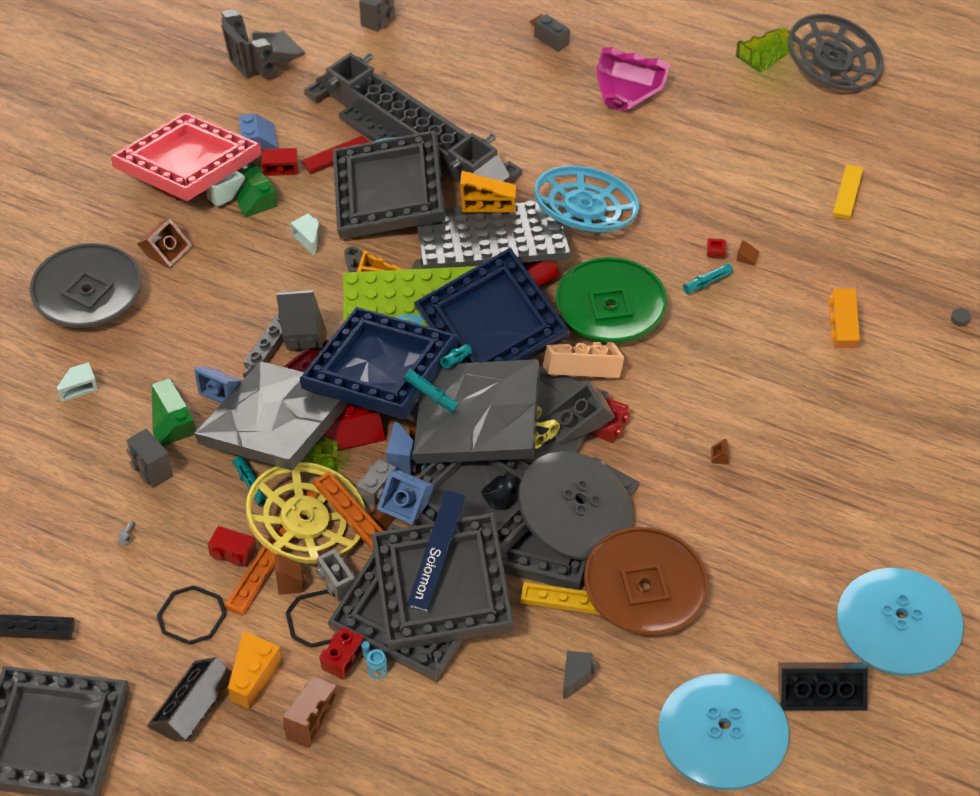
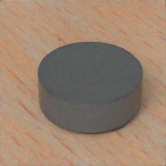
M957 308L952 312L951 321L957 326H965L969 323L971 315L966 309Z

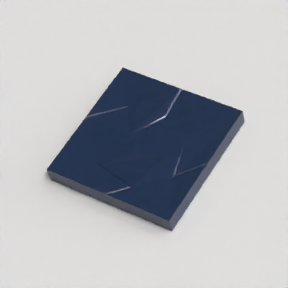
M511 247L414 302L417 312L428 327L456 334L458 342L456 349L464 344L471 347V355L465 357L461 363L530 360L546 351L547 345H556L570 337L569 329Z
M355 307L300 377L301 389L404 420L423 394L412 384L404 380V376L411 368L419 376L431 383L442 368L440 359L458 346L457 335Z

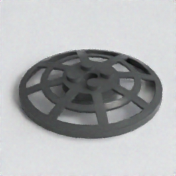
M811 14L799 19L789 33L788 49L795 64L808 77L826 87L841 91L862 90L873 85L883 70V56L876 41L863 28L848 19L831 14ZM816 22L836 24L840 26L838 33L819 31ZM810 24L812 32L806 35L803 40L795 35L799 28ZM846 29L858 35L867 45L859 48L854 42L844 36ZM822 36L833 37L836 39L835 41L823 40ZM812 38H816L818 42L815 48L807 44ZM792 40L800 45L802 59H798L794 52ZM841 42L849 45L853 51H849ZM805 49L813 53V59L807 60ZM872 51L876 61V69L866 68V60L863 53ZM858 56L860 66L852 64L853 57ZM811 65H818L824 70V73L821 74ZM850 69L858 73L850 78L845 72ZM830 73L839 74L842 79L830 78ZM864 73L874 75L868 83L858 85L854 82L860 79ZM834 83H843V84L847 83V84H849L850 86H844V85H839V84H834Z

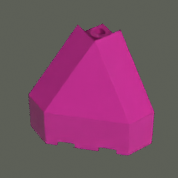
M604 47L596 69L604 104L616 110H628L663 89L671 64L658 58L647 59L637 53H624L614 47Z

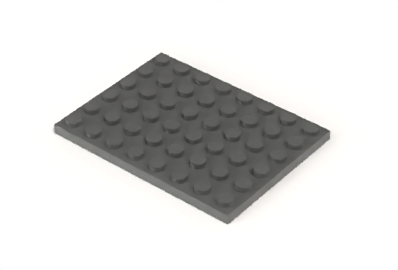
M534 201L516 203V212H462V207L445 209V221L417 225L423 269L478 266L510 247L521 263L570 259V250L562 223L547 215L537 202ZM542 201L550 210H552L549 203Z

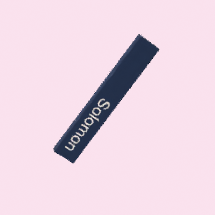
M449 490L445 491L407 603L408 606L428 612L466 495Z

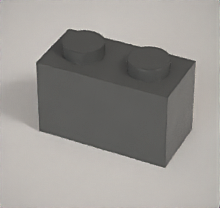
M545 14L535 21L534 37L559 52L570 43V29Z

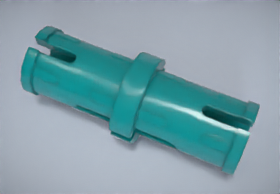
M464 344L458 349H452L448 355L440 359L441 366L448 369L454 364L461 363L465 357L471 355V347Z

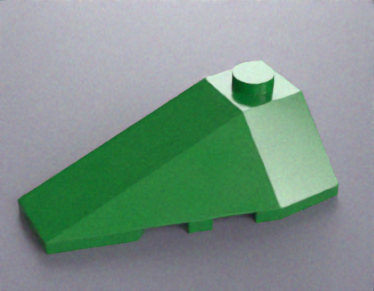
M252 161L237 170L245 176V180L237 191L238 207L245 218L278 207L275 189Z
M170 378L152 384V431L154 437L162 446L193 436L196 432L193 418Z

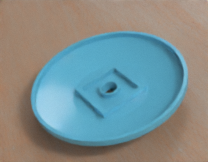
M883 568L865 573L855 579L845 589L838 604L837 625L848 649L866 665L887 674L917 676L935 671L954 656L961 643L963 619L956 601L941 584L916 571L903 568ZM897 613H903V614H905L907 617H906V618H899V617H897L896 614H897Z
M708 674L685 682L668 697L659 718V740L668 761L687 779L711 789L739 790L764 781L779 767L788 747V723L779 703L760 685L736 675ZM725 722L730 725V728L722 729L718 724Z

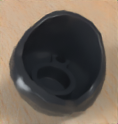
M506 472L504 476H497L482 489V496L491 508L505 509L516 490L514 476L511 472Z

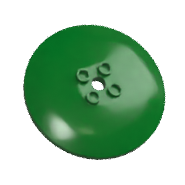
M616 257L591 259L574 266L560 280L555 295L556 308L561 311L562 321L580 336L603 343H623L648 334L662 320L667 303L664 286L652 271L634 261ZM607 304H613L614 306L608 307Z

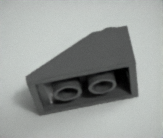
M314 291L277 292L282 337L287 350L323 348L327 331Z
M589 380L543 415L546 421L554 419L560 424V429L554 436L559 444L598 430L615 418L600 389Z

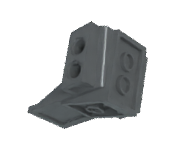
M236 9L221 11V27L229 60L247 79L258 73L263 78L278 73L276 64L305 55V51L284 31L277 33L254 31L252 33L253 40L249 41L242 15Z

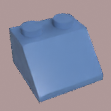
M256 113L238 115L242 137L259 143L261 152L262 149L278 148L275 128L272 122Z
M210 366L196 367L194 369L198 393L220 404L241 383V380L237 377L227 375L221 370Z
M394 422L386 451L387 463L395 466L396 470L412 476L413 472L416 473L418 465L415 463L413 455L414 440L398 422Z
M399 470L390 471L377 510L413 525L428 504L434 485Z

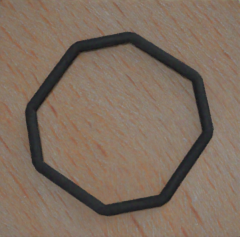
M189 586L173 591L158 612L157 619L164 635L186 644H194L213 637L226 616V610L222 598L218 594L197 586ZM194 589L218 599L222 615L209 635L188 640L166 631L161 615L175 595Z
M327 589L296 597L286 611L291 637L308 647L313 648L330 644L331 639L311 644L295 636L290 612L300 599L326 593L331 595Z

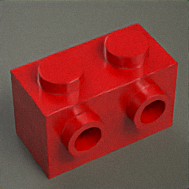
M341 627L339 632L334 633L327 649H323L320 654L321 670L344 680L362 653L361 644L364 642V637Z

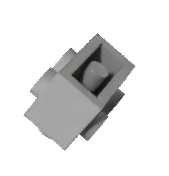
M378 459L375 464L369 467L367 474L358 481L356 486L363 503L373 508L376 506L381 498L390 471H396L395 466Z
M333 549L317 557L318 569H316L320 580L324 579L328 592L331 595L334 594L339 601L344 598L355 581L356 576L352 571L350 572L344 558L340 557L337 551Z

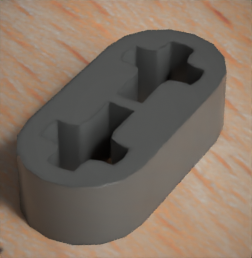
M348 247L344 251L348 272H357L358 269H355L354 266L357 265V268L359 267L362 258L361 252L357 247Z

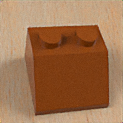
M171 218L160 222L137 243L148 258L167 268H170L193 246Z

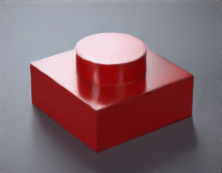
M708 238L707 256L725 257L726 239Z

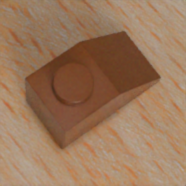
M274 554L279 595L303 593V584H307L306 572H302L301 564L280 554Z

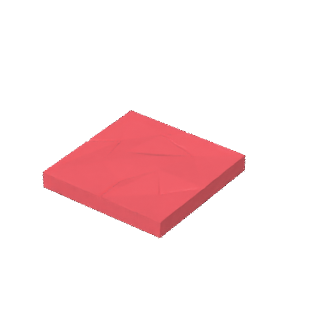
M185 112L113 154L111 160L113 168L185 201H189L261 156V148L257 142Z

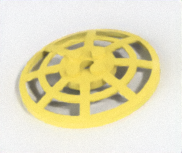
M300 462L293 471L275 466L265 471L251 486L245 507L246 518L254 536L271 552L280 554L295 562L317 564V557H319L317 551L328 549L335 543H340L347 546L338 552L339 556L342 557L352 550L361 538L357 533L353 540L342 537L346 528V521L338 512L328 513L327 508L323 504L326 501L324 496L313 484L301 483L300 472L322 476L330 471L365 510L362 497L349 480L325 466ZM292 472L293 483L281 486L275 491H272L264 484L275 476ZM258 490L268 497L263 507V515L251 514L252 501ZM294 490L295 497L290 498L286 502L279 497V495ZM302 490H310L320 495L317 499L304 496ZM272 502L282 509L280 517L269 516ZM300 515H307L310 519L304 520ZM340 520L337 533L326 529L329 521ZM253 522L264 523L269 534L276 542L272 545L265 540ZM271 524H282L287 532L280 537L274 531ZM320 535L330 539L327 543L315 546L313 538ZM293 537L305 539L307 547L297 546L289 543V541ZM285 546L296 551L309 552L310 557L292 555L280 549Z

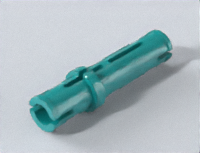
M726 263L704 275H698L694 280L683 284V290L688 295L698 289L703 290L707 285L732 274L733 268L731 264Z
M411 368L404 376V380L430 397L433 403H438L450 413L458 405V402L446 395L444 390H439Z
M238 456L232 463L239 472V478L245 482L250 491L251 486L256 481L254 471L247 465L244 457ZM258 490L254 499L259 507H263L268 497Z

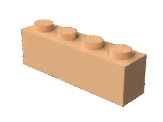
M593 342L592 346L577 343L575 347L569 344L547 345L543 367L547 374L551 376L567 375L569 377L585 376L587 378L603 377L605 379L620 378L624 357L615 343L607 342V345Z

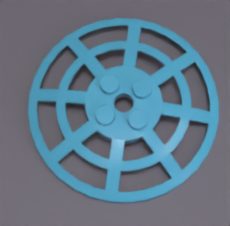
M561 166L550 169L539 176L534 187L535 200L547 215L564 225L590 232L619 230L630 225L637 217L639 210L638 198L625 182L607 172L590 167ZM562 175H577V182L559 185L553 178ZM584 176L600 179L610 185L604 190L598 186L584 183ZM546 181L553 187L548 198L539 194L540 187ZM578 188V190L566 192L564 189ZM616 188L619 189L628 198L630 204L620 205L619 201L611 193ZM585 189L593 190V191L598 192V193H600V194H596V193H594V192H591V191H588V190H585ZM557 193L561 194L565 198L564 202L554 200V196ZM607 197L614 206H606L604 198ZM542 201L549 203L552 210H550ZM556 206L565 208L567 213L562 214ZM632 209V215L628 220L624 222L617 221L622 210ZM616 211L612 219L604 216L605 212ZM572 217L579 218V219L583 220L584 223L579 222V221H575V220L570 219V218H572ZM600 219L604 222L592 224L591 220Z

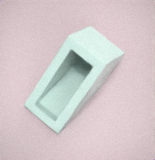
M235 171L206 189L207 199L216 206L224 205L226 202L231 201L245 180V176Z
M306 214L291 222L292 236L312 255H315L320 237V224L316 218Z
M89 362L72 367L57 386L61 402L98 391Z

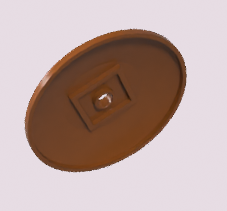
M631 527L608 535L593 548L585 567V589L596 611L614 626L638 635L657 636L680 630L697 617L707 597L708 578L700 557L682 539L656 528ZM645 582L649 584L650 588L644 589L639 584Z

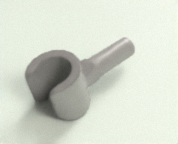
M130 520L124 531L120 530L118 532V542L125 546L132 539L129 532L134 525L133 520Z

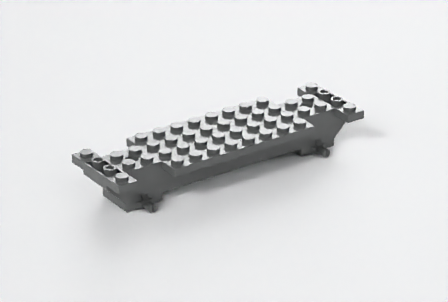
M350 52L326 68V72L316 78V82L304 89V95L314 102L329 94L345 105L347 108L339 113V119L373 142L385 138L402 137L435 130L439 144L442 180L449 176L460 183L462 171L506 183H511L522 175V169L511 161L503 165L497 155V149L490 144L496 140L494 134L491 133L486 138L478 137L473 133L468 134L390 81L384 80L375 74L374 68L368 64L373 59V55L370 53L362 58Z

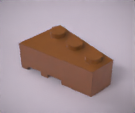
M314 676L306 683L303 691L283 716V729L285 730L287 740L310 748L338 696L336 684Z

